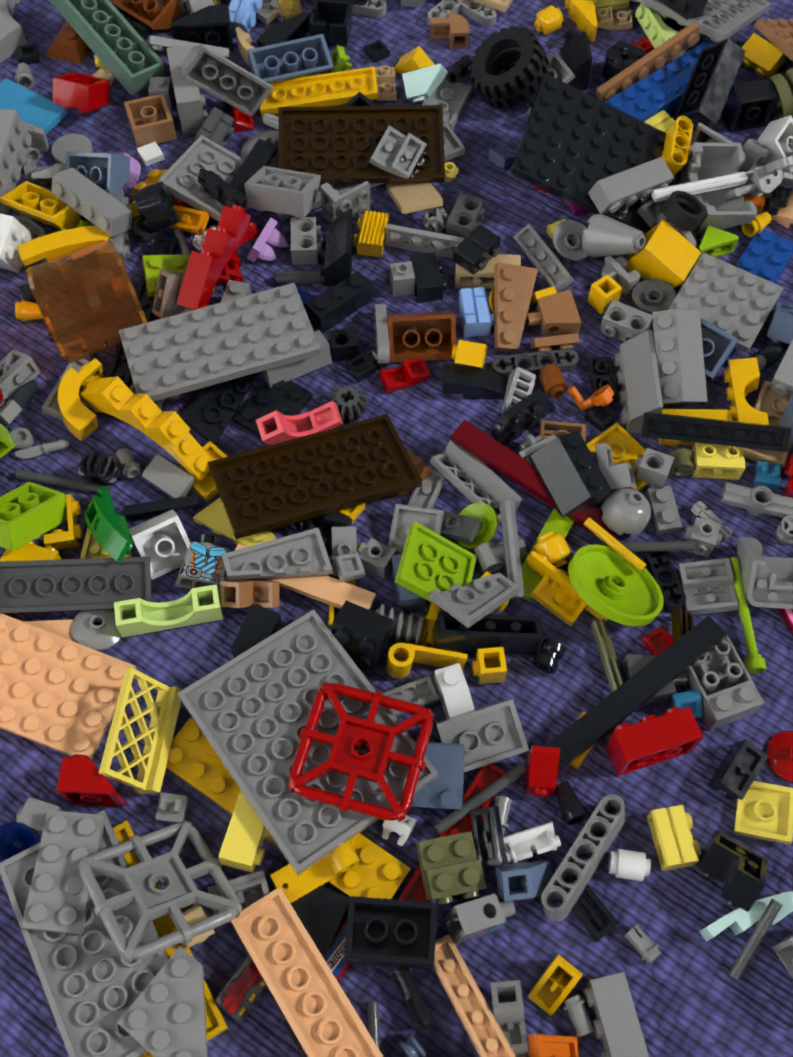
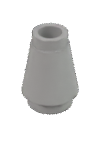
M20 63L17 66L15 83L31 89L35 84V78L26 63Z

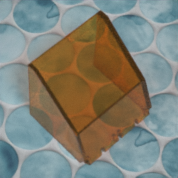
M110 238L26 269L30 289L64 361L68 360L71 363L84 358V353L86 352L89 355L106 349L105 345L110 344L111 347L122 343L119 330L147 323L121 256Z

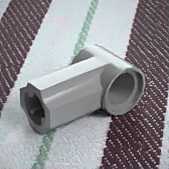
M518 536L520 559L527 557L528 553L524 540ZM493 541L486 542L474 550L484 573L486 571L489 573L496 572L506 564L503 541L496 544Z

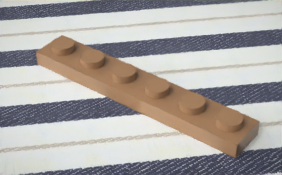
M693 22L596 89L597 99L606 102L644 79L655 70L660 69L687 48L695 45L699 41V25Z

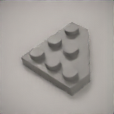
M180 946L117 1023L154 1057H208L204 966Z

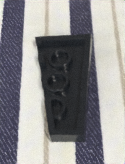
M260 372L211 385L180 414V417L207 442L211 441L216 446Z

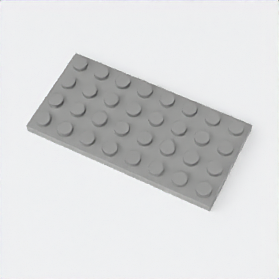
M295 283L119 330L136 394H147L153 402L321 355L320 346Z
M104 810L97 813L106 817L100 851L118 845L119 841L107 813ZM40 843L0 863V875L20 928ZM125 855L105 861L123 868L129 867ZM95 873V878L106 900L127 892L123 881ZM91 896L83 935L24 930L21 928L69 1057H141L149 1052L117 1022L169 960L165 949L142 959H133L132 962L125 961L124 956L116 949L102 919L97 918ZM134 903L113 911L128 943L141 917ZM153 920L149 921L139 946L160 938Z

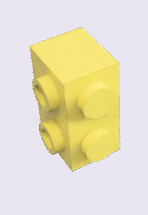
M695 442L691 450L694 453L692 463L695 467L692 478L739 480L745 470L743 447Z

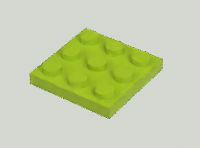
M414 521L408 530L395 583L435 604L429 599L431 591L439 589L443 592L450 590L452 585L460 584L465 586L471 584L477 556Z

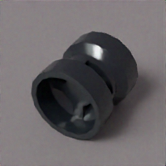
M545 638L539 647L541 651L535 655L532 664L544 673L555 674L559 666L558 660L563 658L566 649L559 642Z

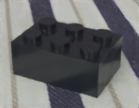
M350 896L344 953L345 963L433 970L438 903Z

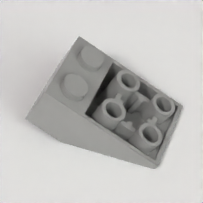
M728 635L686 670L692 691L699 690L701 694L702 718L709 731L756 714L764 704L760 693Z

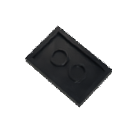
M285 380L272 384V388L266 383L234 417V422L262 439L256 423L257 419L276 410L283 415H298L312 400L313 395L291 380L287 382Z

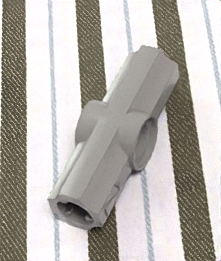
M726 482L723 487L720 499L722 504L746 509L753 516L768 514L784 518L788 515H793V498L774 494L765 486H758L753 489Z

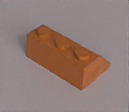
M113 0L111 2L115 7L152 30L171 29V23L183 16L176 0Z
M65 20L46 51L45 56L82 64L90 47Z
M453 311L387 314L390 362H402L423 358L424 361L453 359L451 358L453 345L456 344V319Z

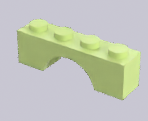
M642 3L637 8L635 17L654 48H657L679 33L664 23L666 17H663L660 12L647 9ZM683 51L682 53H680L679 56H677V57H675V58H673V59H671V60L677 59L678 57H680L681 55H683V54L685 53V51Z
M217 584L192 588L184 597L169 602H148L141 598L114 602L116 627L122 638L224 619Z

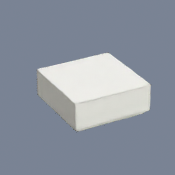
M155 141L137 148L138 155L146 167L165 159L163 152Z

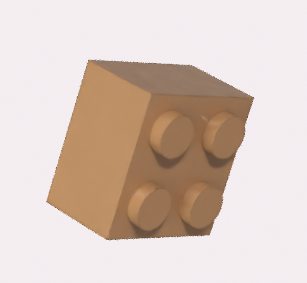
M163 93L124 102L137 148L154 141L158 144L177 139L173 119Z

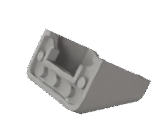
M693 142L689 149L688 160L681 168V184L738 173L741 165L745 162V153L742 150L741 143ZM741 185L693 195L706 209L704 219L694 230L696 235L705 234L708 226L723 230L750 223L756 217V205H754L753 201L745 202L743 195L728 201L723 199L725 192L739 188Z
M739 537L737 555L742 573L744 592L749 603L755 607L793 609V558L762 556L763 548L756 538Z

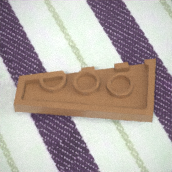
M497 263L494 266V350L508 352L519 350L538 268Z

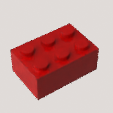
M673 707L665 711V715L655 717L654 714L648 715L640 719V723L631 725L628 722L615 727V731L610 736L605 749L617 777L691 753L703 738L691 708L680 709V707Z

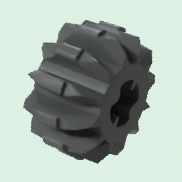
M344 383L342 388L335 386L334 392L329 395V402L334 401L336 403L342 422L345 419H349L352 423L353 418L360 420L361 414L367 410V397L363 394L362 388L356 389L354 384L347 387Z

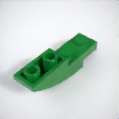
M100 486L84 514L85 521L101 547L117 562H122L124 556L130 553L133 546L129 527L127 526L125 516L116 513L110 490Z

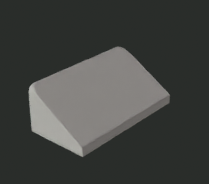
M160 453L156 454L142 474L143 478L173 498L188 496L195 480V476Z

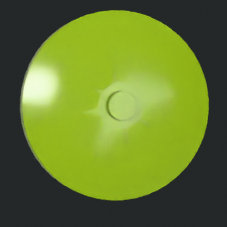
M598 544L586 545L577 550L570 560L568 573L574 589L593 610L602 616L627 626H645L655 620L661 612L664 603L663 594L652 574L646 568L641 572L638 571L611 547Z

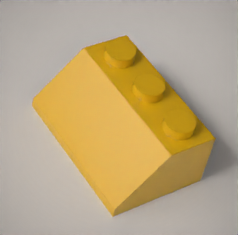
M28 181L0 197V203L14 212L60 230L61 228L67 230L76 228L81 220L80 214L53 195L51 190Z

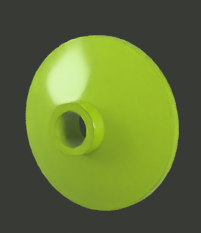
M481 502L473 503L459 513L462 516L480 519L482 523L471 544L457 540L461 546L467 549H475L479 545L490 542L493 539L498 528V516L491 506Z

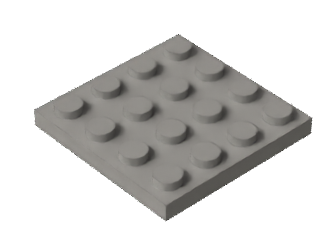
M201 135L158 182L163 181L167 192H171L173 196L198 210L207 212L210 217L219 221L223 205L205 192L204 187L198 183L199 170L213 171L230 184L244 159Z
M703 253L668 310L700 311L702 319L738 338L737 345L735 346L736 349L748 353L784 287Z

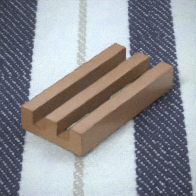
M540 420L539 435L542 440L553 434L558 437L571 433L568 431L578 430L581 432L580 434L586 443V424ZM544 428H545V429H556V430H558V431L544 430Z

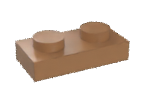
M579 333L534 338L530 340L531 349L538 348V352L551 351V347L559 346L560 350L571 349L573 344L579 342Z

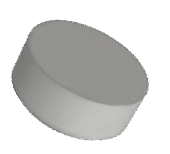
M16 428L10 432V436L16 446L13 450L19 451L30 448L33 445L34 439L28 429Z

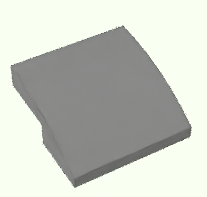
M388 126L369 162L391 174L408 179L427 144L410 133L405 136L393 127Z
M729 558L679 564L681 586L686 596L685 609L688 614L700 615L738 610L739 604L733 584L734 576Z

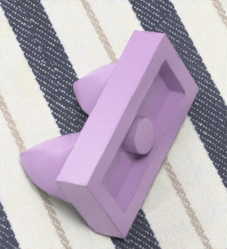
M273 218L269 219L252 247L247 259L253 263L257 257L266 261L277 259L275 252L267 243L277 247H289L284 235L275 228L278 223Z

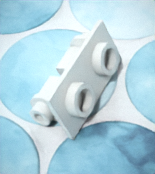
M552 822L503 837L507 862H513L514 864L519 860L532 857L535 853L542 854L551 850L557 851V847L561 846L558 835L555 836Z

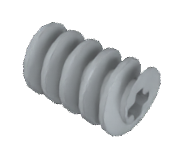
M381 604L378 610H375L376 613L394 620L390 639L395 634L397 643H400L405 637V643L411 644L415 641V645H419L425 626L422 616L414 622L413 613L407 619L404 618L403 610L395 616L394 607H391L386 613L384 604Z

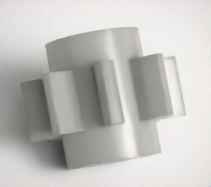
M436 207L427 209L425 211V218L421 220L427 231L439 233L446 228V222L449 217L443 207L439 209Z

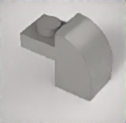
M605 443L595 445L596 452H594L593 457L612 491L621 488L637 489L633 465L629 463L614 465L611 446Z
M520 980L490 983L494 1017L515 1056H529Z

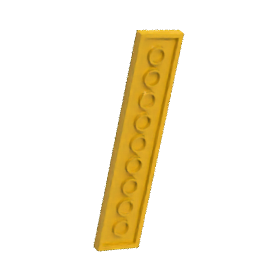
M190 717L172 740L166 769L232 815L240 789L195 721ZM358 833L349 841L360 862L328 883L349 898L354 896L392 899L411 871V868ZM271 835L269 838L265 837V839L277 846Z

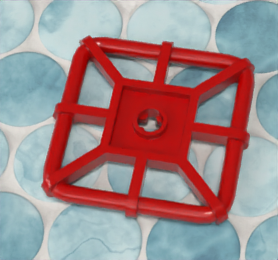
M326 682L321 685V689L316 694L306 726L300 732L299 737L301 741L290 771L287 786L291 792H295L304 798L340 807V811L343 812L351 810L383 820H397L400 822L405 819V815L411 807L420 772L425 767L423 760L433 727L432 718L434 715L430 709L411 702L384 696L383 692L380 691L373 693L343 684H329ZM336 694L371 703L367 720L348 716ZM326 698L330 701L341 720L336 736L316 731ZM380 706L414 715L393 727L374 723ZM422 724L413 757L391 751L396 736ZM312 742L333 746L327 762L301 775ZM361 743H365L366 749L370 751L359 755L358 751L354 750L355 746L360 747ZM388 762L409 768L400 804L384 779ZM331 771L349 776L343 796L305 786ZM357 778L377 783L391 809L352 799Z

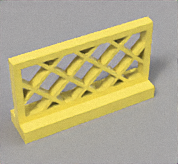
M132 667L126 668L99 774L134 788V792L141 795L160 793L181 705V700L177 693L183 689L177 686L169 687ZM133 678L137 679L141 689L137 693H134L131 686ZM153 688L158 690L155 703L150 693V690ZM143 695L148 707L141 711L136 699ZM130 703L135 715L130 719L127 718L125 713L126 704ZM150 712L151 722L149 728H147L143 716ZM137 720L141 734L135 737L130 724ZM121 729L124 730L128 740L122 746L118 739ZM143 738L145 746L141 755L137 742ZM128 747L131 748L135 758L130 763L127 762L123 752ZM117 755L121 769L113 771L110 769L112 758ZM137 764L139 771L137 779L134 780L130 768Z

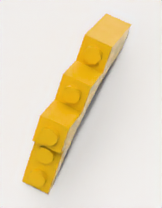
M118 376L97 378L79 394L95 412L112 415L151 438L172 455L190 474L195 476L197 481H202L210 472L208 462L213 461V459L189 433L191 429L175 411L162 412L147 394H133Z

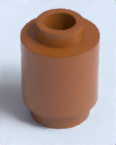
M555 364L543 366L539 371V379L547 397L554 399L562 397L567 391L568 386L560 368L556 367Z

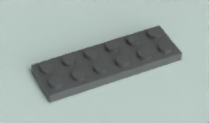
M150 556L124 557L122 562H117L113 558L0 561V613L114 609V602L136 598L152 602Z

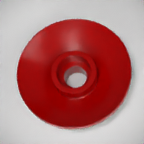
M783 731L773 736L766 748L767 762L771 770L779 778L793 783V731Z

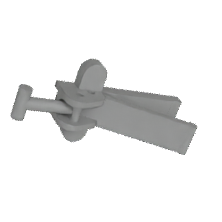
M793 156L776 160L746 172L748 176L746 185L725 192L723 199L728 201L747 193L751 197L756 198L772 192L779 184L793 186V174L782 172L783 168L793 165Z

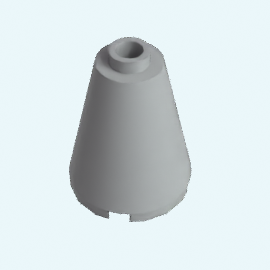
M594 214L587 221L590 222L588 229L583 231V250L589 254V257L593 258L638 253L645 246L646 242L642 231L603 214Z

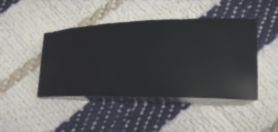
M443 364V394H465V399H504L508 377L481 368Z

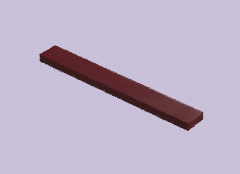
M463 420L451 435L450 440L556 509L533 464L466 420ZM596 506L566 516L593 535L595 534L583 525L589 517L614 538L618 535L606 526L602 520L603 512Z

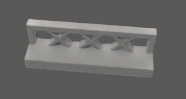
M393 224L386 225V246L422 253L435 252L438 256L453 258V251L465 239L463 237Z
M14 349L0 361V375H2L0 377V388L3 393L0 409L11 399V395L20 386L33 380L41 372L29 355Z
M452 440L449 441L443 453L432 457L430 463L472 503H486L500 511V502L512 500L516 511L522 501V498L479 458ZM445 460L451 467L445 466L441 461ZM457 476L463 477L468 482L461 481ZM474 492L480 493L484 498L478 497ZM501 514L497 515L498 523L501 522Z

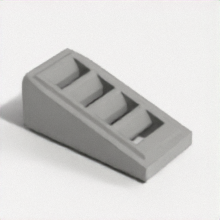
M66 161L31 171V177L33 179H52L53 174L66 170Z
M516 367L509 374L502 412L513 406L510 403L516 404L532 393L536 378L535 374L520 367Z

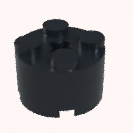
M620 40L616 45L611 46L605 56L602 76L605 77L604 81L607 82L645 55L644 49L628 44L624 40Z
M163 181L135 191L134 200L137 210L146 219L143 223L149 232L152 233L180 222L179 215L172 206L176 204L174 196L171 192H167Z

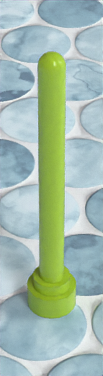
M731 557L729 560L734 576L733 584L739 604L738 610L748 654L745 657L744 666L749 674L762 673L767 670L766 662L761 654H758L739 560L737 557Z

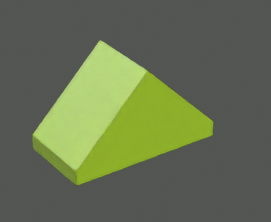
M708 226L698 249L701 254L697 261L703 253L715 258L733 253L739 237Z

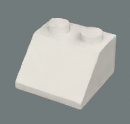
M791 115L771 121L757 140L770 151L762 163L769 164L776 160L793 156V118ZM793 165L783 168L782 171L792 173Z
M173 509L129 529L130 536L140 557L150 556L152 580L182 566L191 543L178 515Z

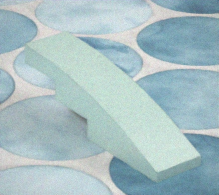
M793 891L756 900L749 912L738 908L699 932L706 942L727 927H730L733 933L738 935L760 920L772 898L782 904L780 911L771 924L773 926L793 911Z

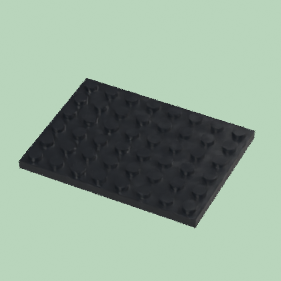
M545 73L541 79L510 173L592 213L600 214L588 194L596 182L662 157L666 133ZM681 169L668 184L669 186L679 184L682 174ZM651 196L646 200L639 199L628 207L623 205L613 213L608 211L603 213V215L638 229L645 235L652 228L648 226L637 210L653 198Z

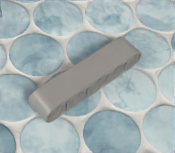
M610 794L601 799L544 889L541 900L544 913L550 920L562 921L568 916L626 820L625 805L619 796ZM610 809H616L619 811L615 815L607 813V811ZM596 831L605 833L602 837H595L592 834ZM583 853L591 855L588 860L578 858ZM569 876L577 878L572 884H567L563 881ZM553 900H560L563 902L557 908H552L549 906V903Z

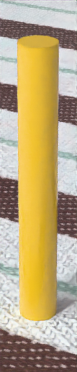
M590 517L584 522L583 525L638 571L641 572L647 566L646 563Z

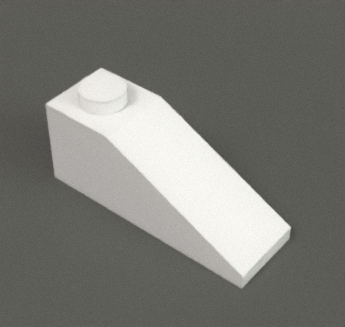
M459 663L434 671L433 682L447 719L475 710Z

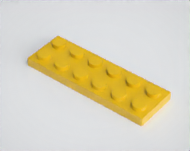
M375 66L269 83L273 86V90L260 105V112L262 116L265 113L275 115L279 114V107H332L347 104L358 92H361L370 100L379 99Z

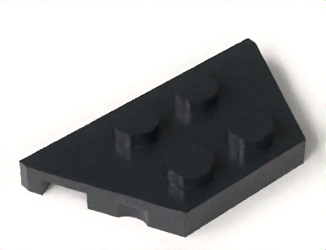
M539 388L503 412L491 435L502 445L512 439L516 440L522 435L523 431L529 427H535L542 418L554 411L556 407Z

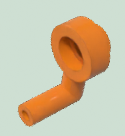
M574 385L567 389L569 395L582 411L594 405L604 407L612 402V396L614 395L610 385L601 387L586 400H584Z

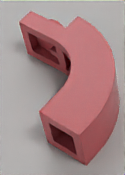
M334 401L300 415H283L276 410L256 420L262 441L269 445L333 429L343 424L338 407Z

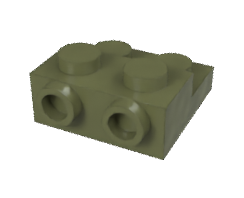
M471 831L416 842L426 900L435 899L436 903L444 904L453 902V895L462 894L463 899L480 896L479 890L486 889L481 859L477 860Z

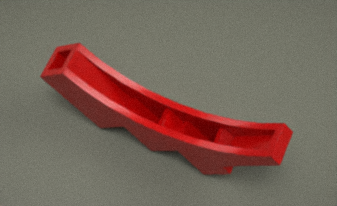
M232 204L231 208L223 206L216 230L208 228L200 253L191 252L176 304L194 310L208 306L216 282L231 256L248 240L258 239L262 231L256 228L257 224L250 222L251 215L244 212L245 208Z

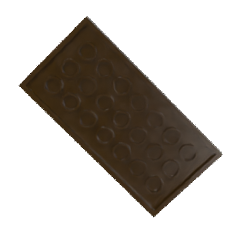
M442 105L279 107V168L321 175L320 184L327 182L329 184H362L365 181L369 183L445 182ZM388 126L393 127L405 136L410 133L427 144L408 179L391 174L369 162Z
M388 414L208 462L210 473L236 539L422 486V479Z

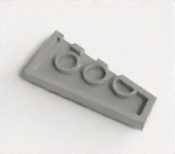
M319 528L221 554L228 580L333 574Z

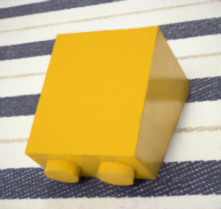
M663 219L644 235L646 242L640 252L628 255L625 270L629 272L636 270L640 277L645 279L665 281L674 289L678 285L680 287L684 285L689 277V272L697 264V259L701 252Z

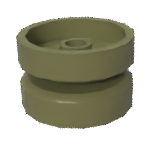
M790 68L786 71L785 77L780 73L769 77L778 93L774 108L780 118L793 116V68Z

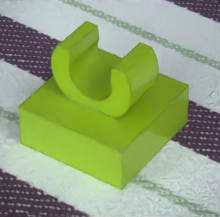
M337 45L331 54L334 70H331V73L350 70L352 66L351 63H348L350 57L346 55L344 47Z

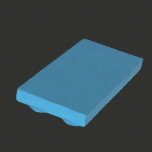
M7 78L0 83V109L16 110L23 122L44 129L46 135L68 115L67 109L62 108L61 105L53 103V101Z

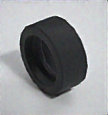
M684 191L672 192L662 207L666 219L677 228L685 231L696 230L706 215V209L696 197Z

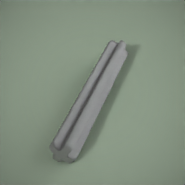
M505 500L499 504L507 578L519 586L517 594L512 597L516 599L524 597V586L515 505L512 500Z

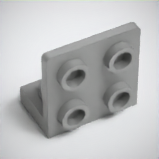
M368 181L341 195L328 182L320 186L322 216L329 224L348 209H353V222L363 218L365 210L370 211V183Z

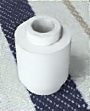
M624 849L610 851L608 861L609 874H615V878L642 882L644 876L649 877L651 860L646 859L644 852Z

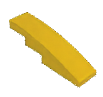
M95 225L58 231L35 238L16 247L25 266H28L44 258H47L48 262L51 263L69 254L74 260L113 241L108 234Z

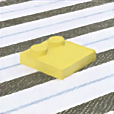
M753 781L742 800L737 798L733 834L791 845L793 838V788Z

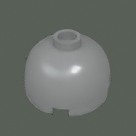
M621 488L613 491L601 506L603 522L610 530L619 535L626 533L631 534L629 537H635L641 534L651 518L649 501L642 493L631 488Z

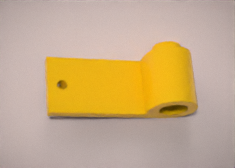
M396 643L389 649L386 671L395 679L407 677L413 663L441 668L459 663L463 671L468 654L408 643Z
M348 840L298 876L290 864L272 873L270 876L276 888L281 887L291 904L354 867L360 862V859Z

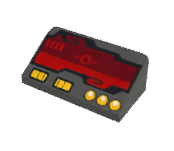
M248 955L214 1001L238 1022L242 1020L266 987V983L250 955Z

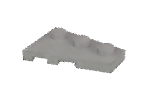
M501 573L475 579L473 584L465 586L460 584L452 585L450 590L443 592L439 589L431 591L429 599L469 628L515 596L519 586Z

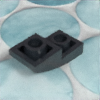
M611 356L589 357L587 364L592 394L601 387L610 385L614 391L612 398H616V378L613 375Z

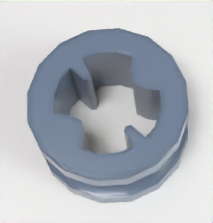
M410 1033L406 1035L407 1040L405 1042L400 1041L398 1043L407 1057L426 1056L422 1047Z

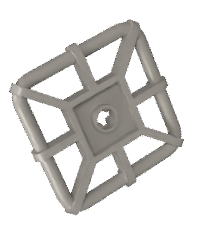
M185 821L184 823L173 824L143 836L134 835L130 837L129 841L98 851L88 857H83L78 865L81 878L95 905L94 912L97 918L102 919L116 949L124 956L125 961L132 962L133 959L137 960L148 957L181 942L187 944L193 940V937L239 917L242 911L238 896L221 870L222 864L218 858H214L200 832L192 826V822ZM178 835L171 852L151 858L146 846ZM189 837L203 863L186 869L179 854L186 839ZM132 851L137 854L141 863L128 868L105 862ZM93 873L123 881L127 892L106 900ZM206 874L212 876L223 897L198 890L193 879ZM159 882L161 885L167 884L165 889L159 890L155 888V883ZM134 903L141 917L128 943L113 911ZM196 903L223 912L188 925L180 909ZM169 914L177 931L139 946L149 921Z

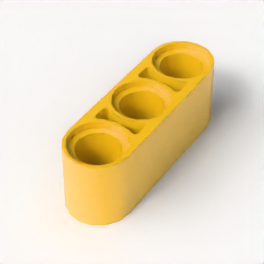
M686 116L678 117L666 132L662 158L673 176L679 172L688 160L693 123Z

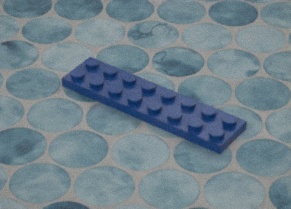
M763 229L760 234H755L736 267L776 284L793 256V242ZM736 348L733 349L724 366H728V360L732 359L737 350Z

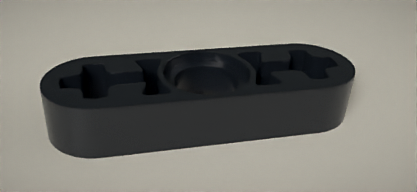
M668 551L646 552L644 562L647 564V570L655 578L662 591L663 609L671 613L672 608H683L686 596ZM653 553H655L656 556H661L659 563L656 557H651ZM661 573L668 574L671 582L662 583L658 575ZM671 595L673 599H678L677 604H674L673 601H668Z

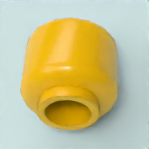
M550 5L537 12L534 24L538 32L542 31L544 35H550L561 28L564 18L558 7L555 8Z
M551 531L536 539L537 544L534 546L536 553L544 555L548 562L556 568L567 564L566 558L570 556L571 550L562 534H555L554 531Z

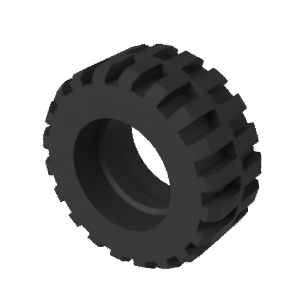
M510 26L509 29L502 28L499 32L490 34L491 37L487 40L485 38L481 42L482 45L475 50V56H472L469 67L470 80L482 99L488 105L503 109V107L506 109L512 108L513 105L519 106L523 101L531 99V95L537 93L541 79L545 73H548L549 68L548 57L535 34L531 30H527V28ZM518 61L508 72L499 75L509 64Z

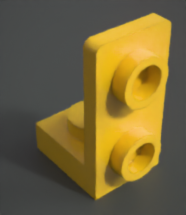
M71 494L65 495L68 531L57 529L51 531V534H44L45 546H50L56 550L80 547L79 539L83 538L81 524H78L77 515H81L79 501H75Z

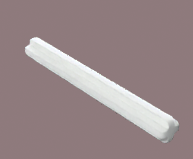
M739 172L653 190L651 196L654 202L668 200L674 191H684L694 195L746 184L748 176L746 172Z

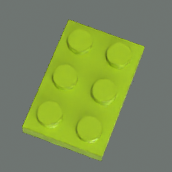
M191 254L143 255L142 263L148 297H155L160 269L186 273Z

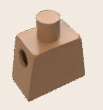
M571 289L538 299L536 312L527 313V326L539 325L541 333L545 337L579 333L582 322Z

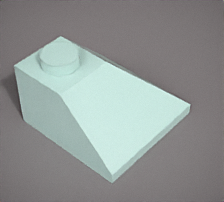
M441 64L402 74L407 99L413 101V103L425 101L424 98L430 97L446 78L447 70Z

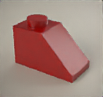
M531 747L526 760L525 793L532 794L535 798H547L549 795H553L557 783L560 748Z

